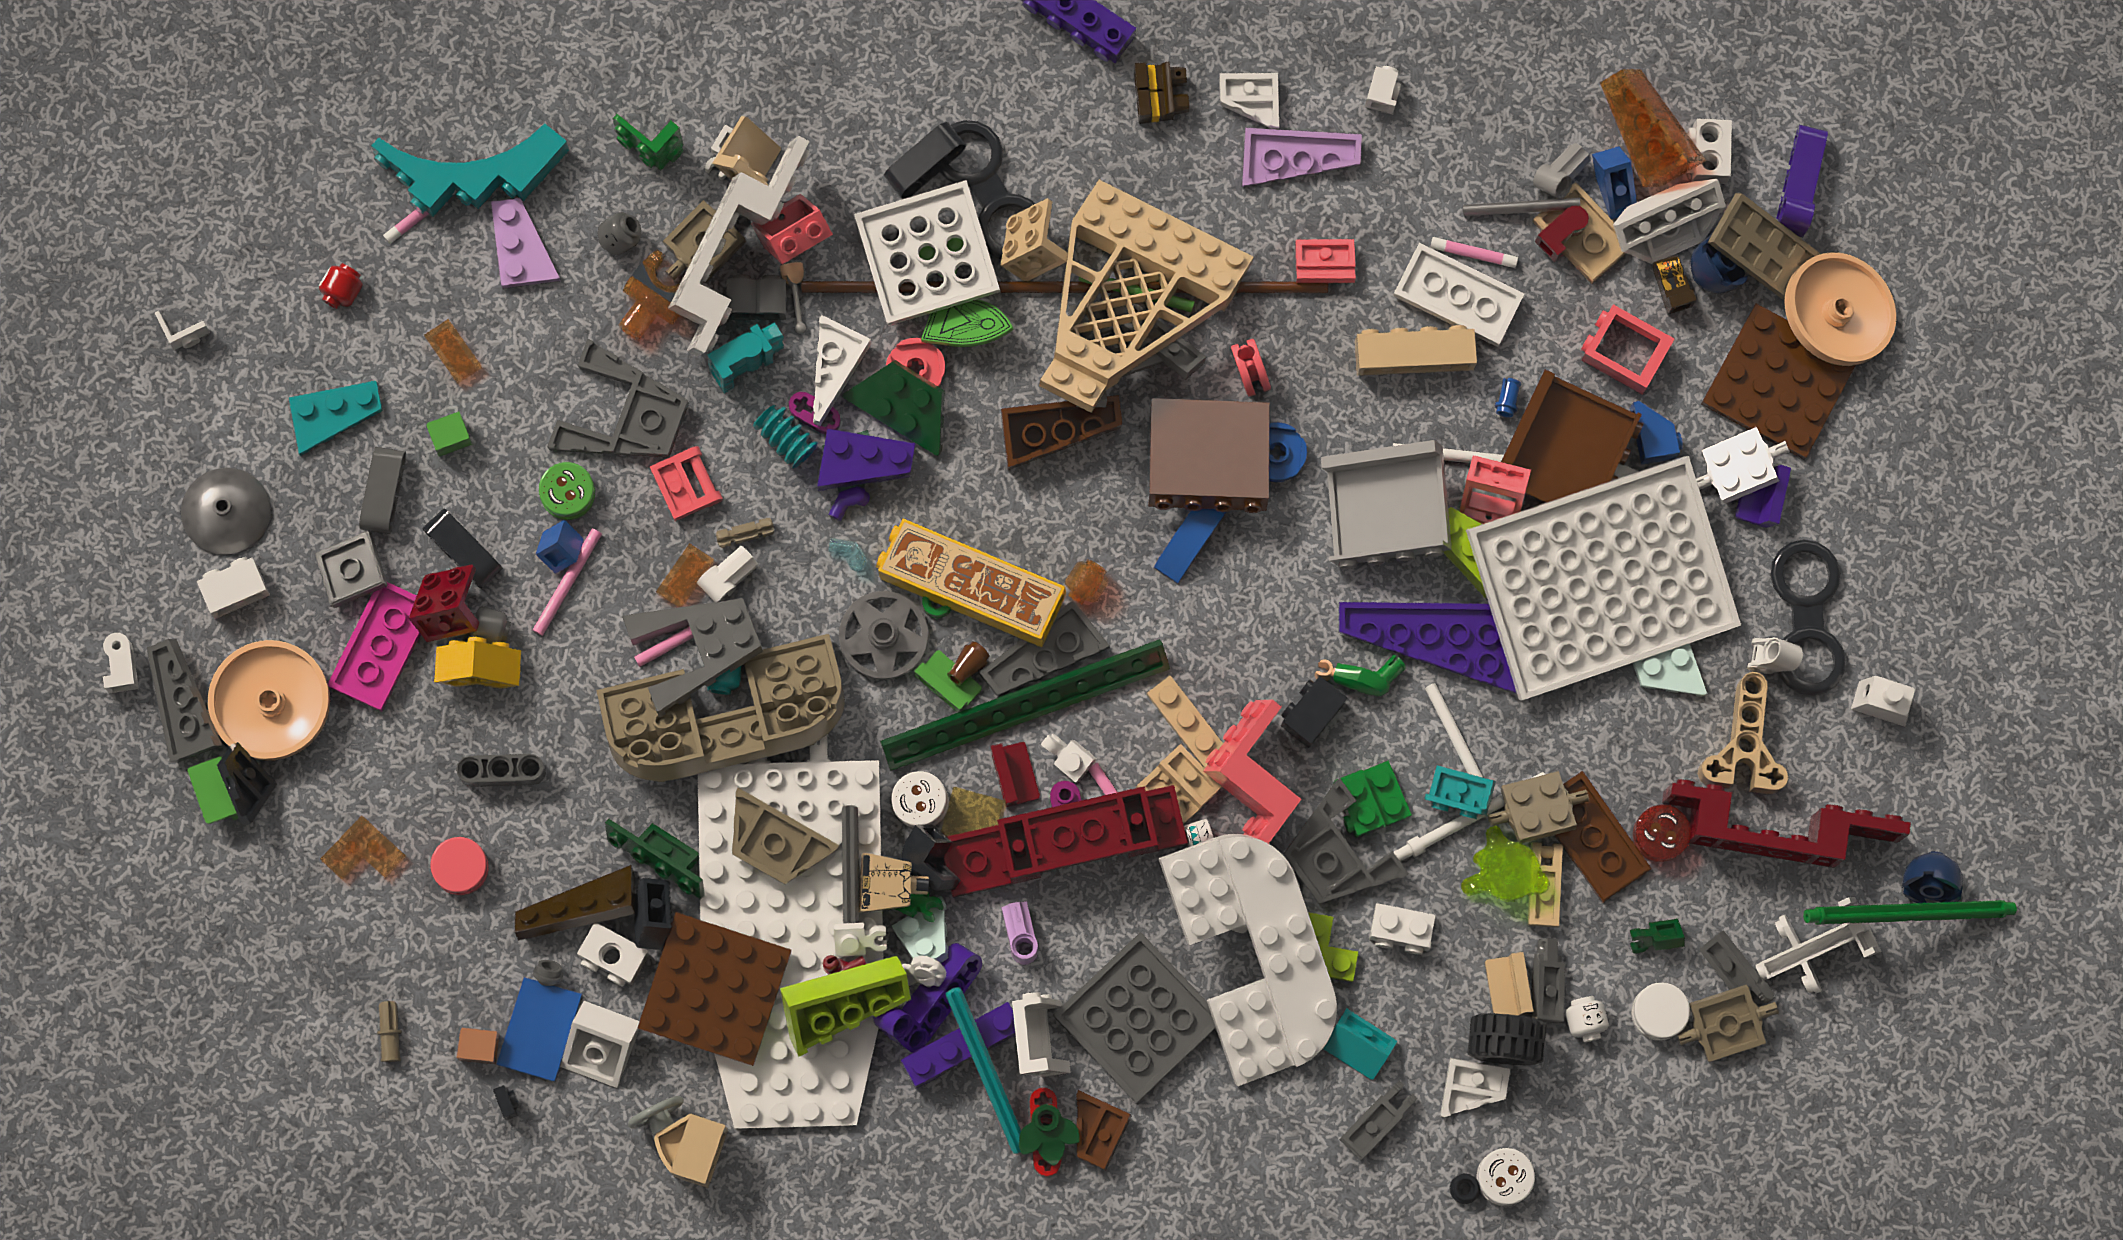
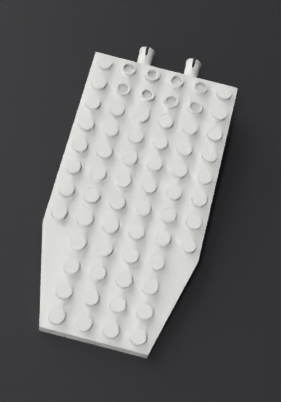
M828 734L820 739V745H817L816 742L810 746V760H807V762L770 763V761H767V757L749 761L747 764H736L698 774L700 878L703 879L705 894L700 899V920L792 949L780 988L828 975L823 969V960L828 955L835 956L834 924H843V806L855 805L858 807L859 898L861 855L869 853L881 856L879 760L831 762L827 754ZM737 788L742 789L840 845L838 850L786 885L732 855ZM882 910L859 913V923H864L865 930H870L876 925H883ZM877 936L875 939L881 941L883 936ZM866 947V955L862 956L868 964L883 960V951H876L871 947ZM861 955L838 956L837 958L850 962ZM779 988L754 1066L715 1054L734 1129L857 1125L879 1028L875 1026L873 1022L874 1016L872 1015L862 1020L860 1026L852 1030L847 1028L833 1035V1040L823 1045L820 1042L808 1048V1053L798 1057L789 1038Z

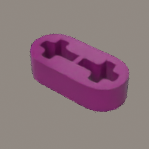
M797 392L790 398L789 411L798 421L825 435L827 429H839L841 424L840 414L834 407L831 408L828 415H833L832 420L835 424H828L826 427H823L822 424L818 426L813 423L814 411L810 413L803 409L799 413L797 412V406L794 404L796 401L801 403L803 400H807V407L813 410L815 397L806 392Z

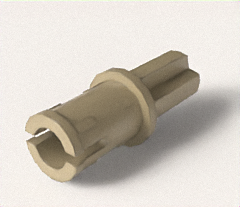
M384 1001L379 1004L380 1031H377V1035H380L381 1062L401 1061L399 1034L402 1033V1030H398L397 1003L395 1001Z

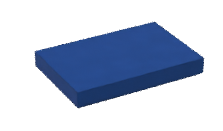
M524 977L496 1065L556 1082L571 1025L578 1012L583 995L556 986H545L536 980Z

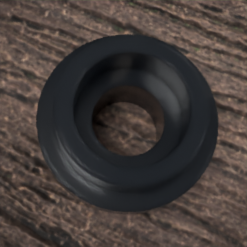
M1463 1173L1452 1179L1449 1190L1456 1202L1469 1204L1478 1198L1480 1185L1473 1175ZM1466 1183L1469 1185L1470 1192L1467 1195L1460 1193V1184Z

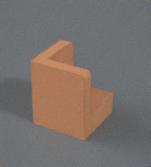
M461 1028L457 1059L459 1061L496 1065L500 1034L497 1031Z

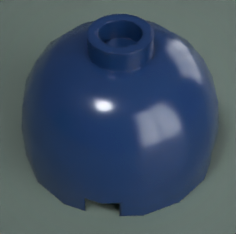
M1710 235L1692 253L1690 266L1693 279L1708 292L1714 294L1728 293L1741 286L1747 280L1748 275L1745 276L1742 268L1708 243Z
M1938 851L1925 853L1915 857L1906 866L1902 888L1904 887L1903 894L1915 903H1927L1925 899L1937 902H1958L1962 896L1963 874L1958 864Z

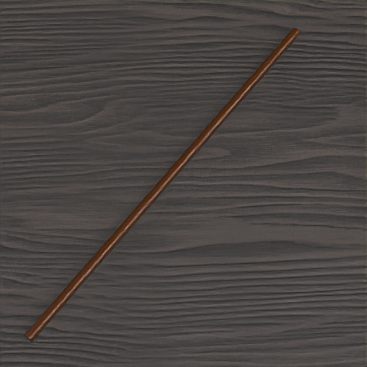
M802 281L801 284L802 293H878L874 281ZM927 281L929 286L936 288L941 286L943 281ZM997 281L1000 288L999 293H1062L1064 281ZM1070 281L1068 293H1087L1092 284ZM1159 281L1146 283L1149 289H1162ZM1241 281L1236 293H1328V283ZM904 282L901 284L899 292L914 293L916 286L912 282ZM1179 288L1175 291V293H1187ZM1108 290V291H1106V292H1107V293H1113L1114 291H1113V290Z

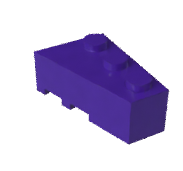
M827 429L817 489L818 491L859 484L909 478L912 470L915 443Z

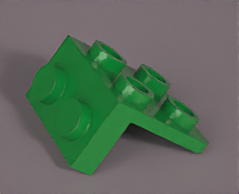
M616 114L612 118L615 126L614 131L618 135L617 141L626 149L630 150L633 147L639 152V159L649 168L655 166L661 171L669 161L673 163L681 156L684 144L680 127L671 120L650 141L620 115Z

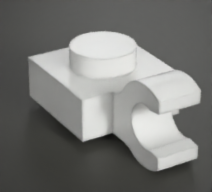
M1054 733L1051 736L1047 735L1041 743L1045 749L1058 756L1054 765L1076 783L1080 782L1097 759L1075 740L1070 741L1067 745Z

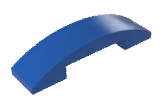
M1215 509L1190 511L1157 560L1154 568L1178 584L1194 562L1197 554L1228 512H1218Z

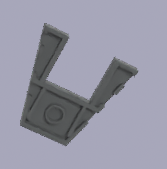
M587 339L577 366L582 370L632 386L613 437L557 420L547 446L548 449L565 452L669 458L689 406L688 400L658 381L649 378L634 366L632 367L610 351L601 348L594 341Z
M743 598L622 616L633 646L689 625L703 661L704 667L648 687L659 717L665 715V710L676 703L680 705L690 699V694L704 685L709 687L715 683V678L729 669L732 672L763 652Z

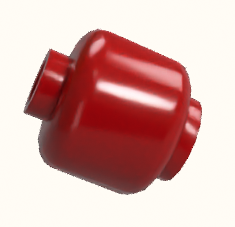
M343 263L340 266H331L319 284V291L324 295L322 301L335 309L339 305L343 307L351 306L363 286L359 279L361 275Z

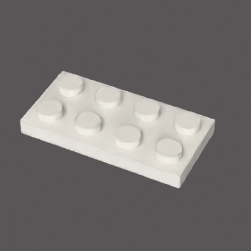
M1419 243L1393 296L1453 326L1464 325L1467 329H1475L1476 337L1498 347L1524 293Z

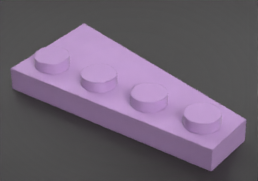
M1245 128L1242 187L1360 165L1362 135Z

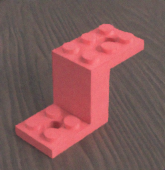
M1273 699L1250 701L1241 712L1243 718L1237 726L1232 725L1223 736L1225 742L1219 750L1216 748L1209 754L1205 761L1208 765L1203 770L1204 773L1257 814L1256 818L1253 816L1246 822L1242 829L1244 831L1243 835L1255 837L1268 844L1301 801L1300 797L1247 756V753L1282 707Z

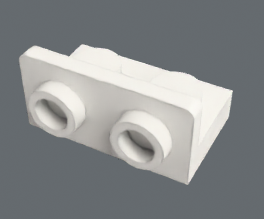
M1376 903L1369 940L1376 941L1375 946L1393 949L1394 944L1404 946L1407 953L1422 955L1423 951H1429L1431 948L1435 915Z

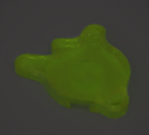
M1490 826L1486 830V846L1473 856L1474 863L1481 867V871L1464 879L1461 883V889L1467 896L1487 893L1505 902H1516L1517 899L1523 898L1526 895L1529 897L1533 894H1543L1550 886V881L1543 873L1536 854L1529 847L1508 840L1498 826Z

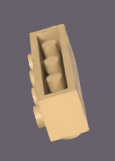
M1464 325L1449 327V330H1437V327L1430 326L1423 327L1420 331L1408 332L1407 328H1395L1389 333H1379L1377 329L1363 330L1361 334H1357L1355 339L1357 376L1474 370L1477 364L1475 329H1467Z

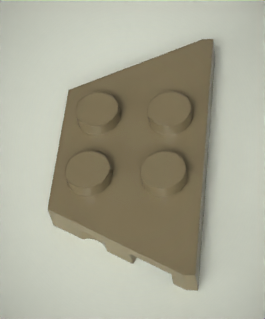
M737 788L732 855L786 885L838 850L840 845L742 789Z

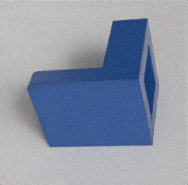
M563 520L542 533L536 555L556 574L577 562L584 539L566 520Z

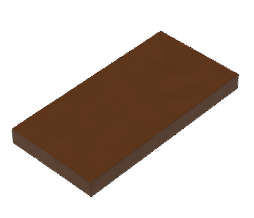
M1581 771L1563 785L1569 794L1586 789L1589 802L1573 805L1572 812L1577 823L1575 830L1554 836L1562 844L1568 856L1603 903L1649 872L1652 868L1585 773Z

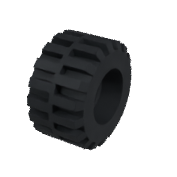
M1483 1013L1472 1016L1470 1020L1468 1055L1474 1059L1492 1063L1536 1065L1544 1061L1547 1025L1535 1018L1511 1014Z

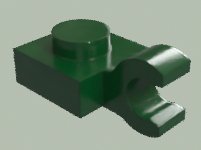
M1678 919L1650 922L1649 929L1636 928L1630 930L1632 941L1639 940L1638 942L1630 943L1632 953L1635 954L1645 952L1652 945L1655 951L1685 947V937Z

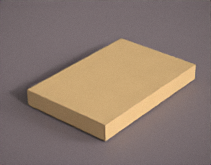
M1575 182L1572 184L1569 193L1562 199L1580 198V205L1587 211L1589 220L1582 234L1571 237L1563 244L1566 247L1564 255L1593 284L1627 253L1622 252L1613 226L1614 222ZM1565 210L1541 212L1532 222L1542 231Z

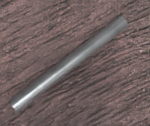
M1580 198L1463 205L1464 216L1562 211L1571 206L1581 205Z

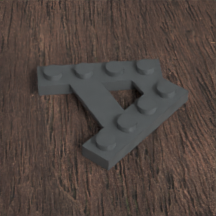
M1114 291L1109 296V300L1120 298L1122 294ZM1132 304L1135 313L1146 311L1138 304ZM1069 305L1068 316H1072L1079 305ZM1126 305L1113 308L1115 317L1129 314ZM1106 309L1093 312L1096 321L1109 318ZM1085 314L1079 324L1089 322L1087 314ZM1145 320L1139 321L1140 327L1142 326ZM1157 320L1138 351H1141L1171 331V329ZM1132 322L1119 325L1123 333L1135 331ZM1112 326L1099 329L1101 335L1114 331ZM1093 331L1079 333L1081 337L1087 340L1095 339ZM1179 337L1122 377L1164 363L1186 380L1205 364L1206 356ZM1120 347L1109 350L1115 354L1122 353ZM1106 391L1097 403L1096 407H1106Z

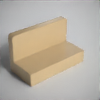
M1512 953L1509 957L1486 960L1485 967L1493 1013L1519 1016L1530 1015L1533 1012L1524 953Z

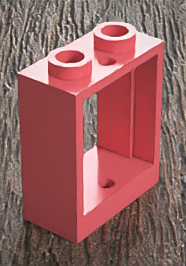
M801 194L784 203L780 214H784L782 220H779L777 217V219L774 218L772 222L769 221L762 226L756 222L751 223L763 247L781 264L788 262L833 235L820 209Z
M1613 304L1609 312L1602 311L1595 323V326L1599 327L1595 337L1589 334L1581 348L1585 352L1582 361L1643 395L1672 345L1674 338ZM1613 319L1658 344L1640 376L1595 351Z
M1473 455L1460 512L1482 524L1521 512L1531 470ZM1473 488L1516 498V501L1513 502L1473 492Z

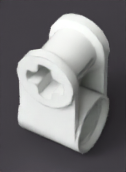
M1775 637L1766 639L1754 638L1751 643L1754 646L1751 663H1748L1747 669L1764 674L1793 671L1799 667L1802 661V648Z

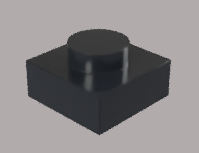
M505 1085L493 1089L503 1118L509 1120L518 1116L515 1109L520 1107L514 1090L508 1092Z

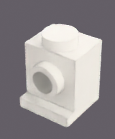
M1376 66L1365 107L1393 115L1401 83L1396 82L1399 72L1397 69L1390 66H1382V68Z

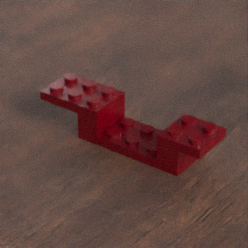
M1678 779L1677 783H1672L1663 792V804L1691 808L1687 835L1688 844L1835 868L1846 858L1848 835L1898 843L1910 834L1911 822L1903 821L1901 816L1887 814L1884 818L1873 816L1872 811L1857 809L1855 813L1843 811L1842 806L1827 804L1825 808H1820L1811 816L1808 837L1803 835H1791V838L1779 837V832L1773 830H1761V833L1750 832L1749 827L1743 825H1731V828H1727L1732 792L1724 791L1725 787L1708 784L1706 788L1695 786L1693 781Z
M1171 785L1146 791L1145 786L998 819V825L947 836L953 843L945 854L944 860L946 867L960 879L956 889L951 890L952 896L955 898L1041 878L1040 873L1127 853L1129 858L1188 845L1175 786Z

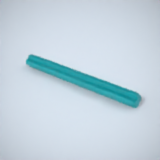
M959 987L953 988L946 992L948 1002L1010 1148L1014 1154L1021 1153L1019 1148L1021 1128L963 991Z

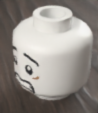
M1594 996L1571 1001V1006L1566 1010V1018L1571 1035L1577 1038L1582 1037L1583 1042L1601 1039L1600 1033L1609 1027L1604 1004L1601 1001L1595 1000Z

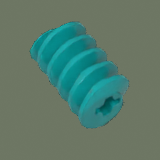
M772 405L757 418L753 427L755 430L762 429L761 436L765 439L770 438L769 445L771 447L778 446L777 454L779 456L786 455L785 463H794L792 467L794 469L811 456L818 442L814 441L807 444L810 433L807 432L800 436L798 433L802 425L791 426L795 417L793 415L787 418L783 417L787 408L782 407L776 410V405Z

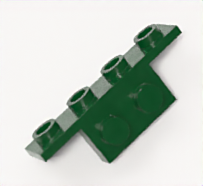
M608 818L605 822L608 842L613 847L624 849L638 863H645L653 868L661 878L670 879L675 882L684 893L688 895L693 894L699 899L705 896L703 879L690 871L699 861V853L653 823L638 838Z

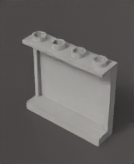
M1430 440L1321 457L1322 469L1327 471L1334 549V556H1329L1330 562L1337 566L1339 565L1340 569H1352L1357 567V563L1368 562V565H1380L1385 563V559L1396 558L1397 561H1409L1414 559V555L1425 554L1426 557H1437L1443 555L1442 551L1452 550L1443 446L1440 443Z

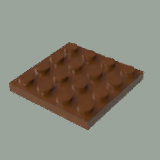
M1756 303L1701 405L1748 430L1757 427L1761 437L1775 445L1785 441L1790 453L1805 460L1856 365H1836L1816 357L1799 342L1788 320Z
M676 912L672 922L673 927L670 935L667 937L637 1028L754 1066L792 949Z

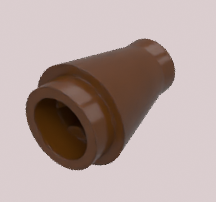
M972 641L969 645L963 647L947 675L952 682L961 686L964 681L987 665L990 655L983 646Z

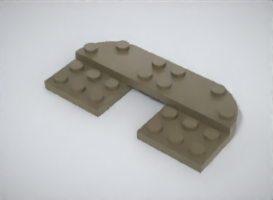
M825 634L763 649L762 653L744 663L754 706L697 720L691 698L680 705L676 703L665 710V715L659 717L648 687L685 674L684 669L596 690L606 737L614 760L624 771L635 777L665 782L814 745L836 726L842 716L845 705L842 681L830 635Z

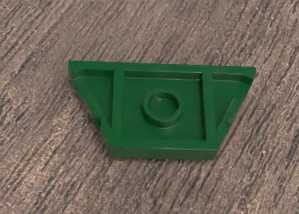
M894 360L843 393L842 397L934 455L938 456L942 452L941 429L944 425L942 407L945 402V390L900 362Z

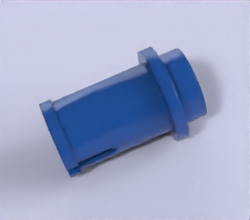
M1504 378L1502 380L1503 384L1499 401L1494 406L1497 409L1496 414L1503 417H1513L1514 413L1518 410L1516 402L1521 382L1513 378Z

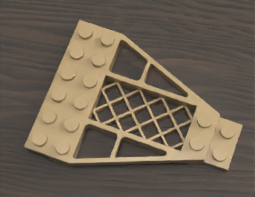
M1098 180L1071 223L1054 359L1040 379L1039 386L1092 413L1104 392L1117 384L1124 374L1218 311H1225L1236 294L1239 283L1250 268L1254 257ZM1075 237L1111 254L1101 271H1093L1073 261ZM1133 268L1136 276L1123 279L1120 270ZM1141 270H1143V271H1145V272H1147V273H1149V274H1144V275H1142ZM1112 272H1114L1116 280L1107 282ZM1073 273L1091 282L1092 286L1073 315L1068 316L1066 308L1070 276ZM1159 280L1162 289L1149 292L1146 283ZM1139 284L1142 293L1129 296L1126 287ZM1119 288L1122 297L1109 300L1106 291ZM1177 288L1210 304L1190 318L1166 307ZM1100 293L1103 301L1093 303ZM1158 299L1154 306L1152 300ZM1145 301L1148 310L1135 313L1132 304ZM1126 305L1129 314L1115 317L1113 308ZM1106 309L1109 318L1096 321L1093 312ZM1085 314H1087L1089 322L1079 324ZM1158 318H1162L1177 326L1141 351H1138ZM1145 320L1142 326L1140 327L1139 321ZM1132 322L1135 331L1122 334L1119 325ZM1112 326L1115 335L1102 338L1099 329ZM1093 331L1095 339L1087 340L1081 337L1079 333ZM1132 341L1127 348L1125 342ZM1119 344L1122 353L1115 354L1107 350L1105 346Z

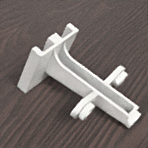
M1848 897L1838 902L1839 906L1844 907L1859 905L1855 897ZM1783 915L1779 917L1780 920L1775 922V925L1781 937H1788L1793 947L1755 966L1759 976L1765 981L1801 964L1806 974L1801 977L1808 993L1815 992L1817 994L1822 989L1809 960L1853 940H1856L1864 958L1871 957L1882 951L1868 923H1844L1800 943L1788 917Z

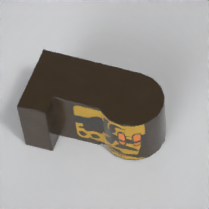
M1674 255L1653 262V272L1667 315L1692 308L1696 302V297L1693 289H1690L1686 275L1684 276L1682 264L1678 256Z

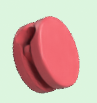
M1254 339L1247 340V345H1243L1240 348L1238 344L1231 346L1248 397L1256 395L1252 382L1256 380L1260 381L1264 392L1271 390V385Z
M454 837L442 842L436 848L431 858V873L434 880L443 890L450 894L467 895L473 893L483 885L488 875L489 863L485 852L476 842L468 838Z

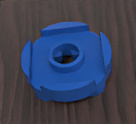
M1280 422L1269 423V450H1274L1275 445H1278L1281 451L1286 454L1285 456H1280L1279 460L1274 459L1273 455L1269 454V481L1285 482L1296 477L1303 468L1307 457V446L1304 439L1301 438L1300 434L1292 426Z

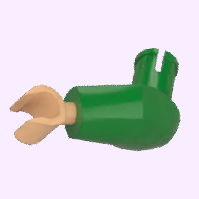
M1395 655L1377 672L1337 663L1336 668H1333L1330 661L1321 660L1318 663V667L1325 668L1328 672L1316 671L1315 678L1317 679L1321 676L1328 681L1331 677H1334V682L1344 687L1371 696H1383L1389 692V684L1406 669V666Z

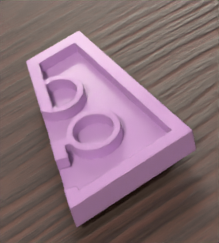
M521 199L492 201L502 288L560 281Z

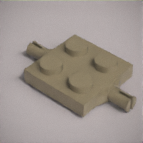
M704 200L663 240V244L675 254L677 259L665 271L673 280L685 269H688L717 211ZM734 226L732 229L729 228L728 231H725L722 237L726 239L725 245L719 255H716L715 258L712 257L709 264L713 266V269L706 282L746 243V238Z
M1559 771L1501 786L1505 810L1488 814V820L1491 827L1508 822L1515 832L1518 844L1575 830L1577 823L1572 812L1573 805L1589 802V796L1586 789L1569 794L1563 785Z
M1743 985L1689 1003L1694 1018V1029L1677 1034L1681 1046L1698 1040L1703 1046L1707 1061L1711 1062L1766 1044L1762 1031V1019L1779 1014L1775 1001L1758 1007L1752 1000L1749 987Z

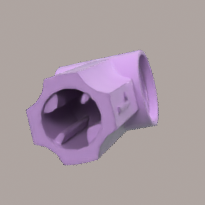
M1027 902L1008 904L1001 909L1010 943L1011 955L1017 963L1028 965L1036 959L1038 954V943L1035 938ZM1026 942L1032 946L1033 950L1028 955H1021L1016 951L1017 945Z

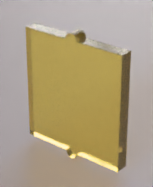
M953 787L941 832L946 836L998 825L997 820L1000 817L1004 800Z

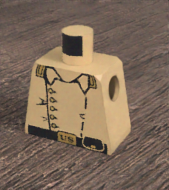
M863 853L861 855L859 913L910 906L911 894H928V876H911V862Z

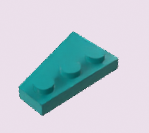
M377 381L289 397L300 456L319 444L333 439L334 436L348 428H353L383 411Z

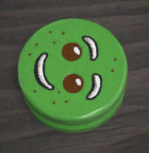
M562 462L551 466L543 474L539 483V495L544 508L549 514L561 520H574L585 515L592 507L595 500V486L590 474L582 466L571 462Z

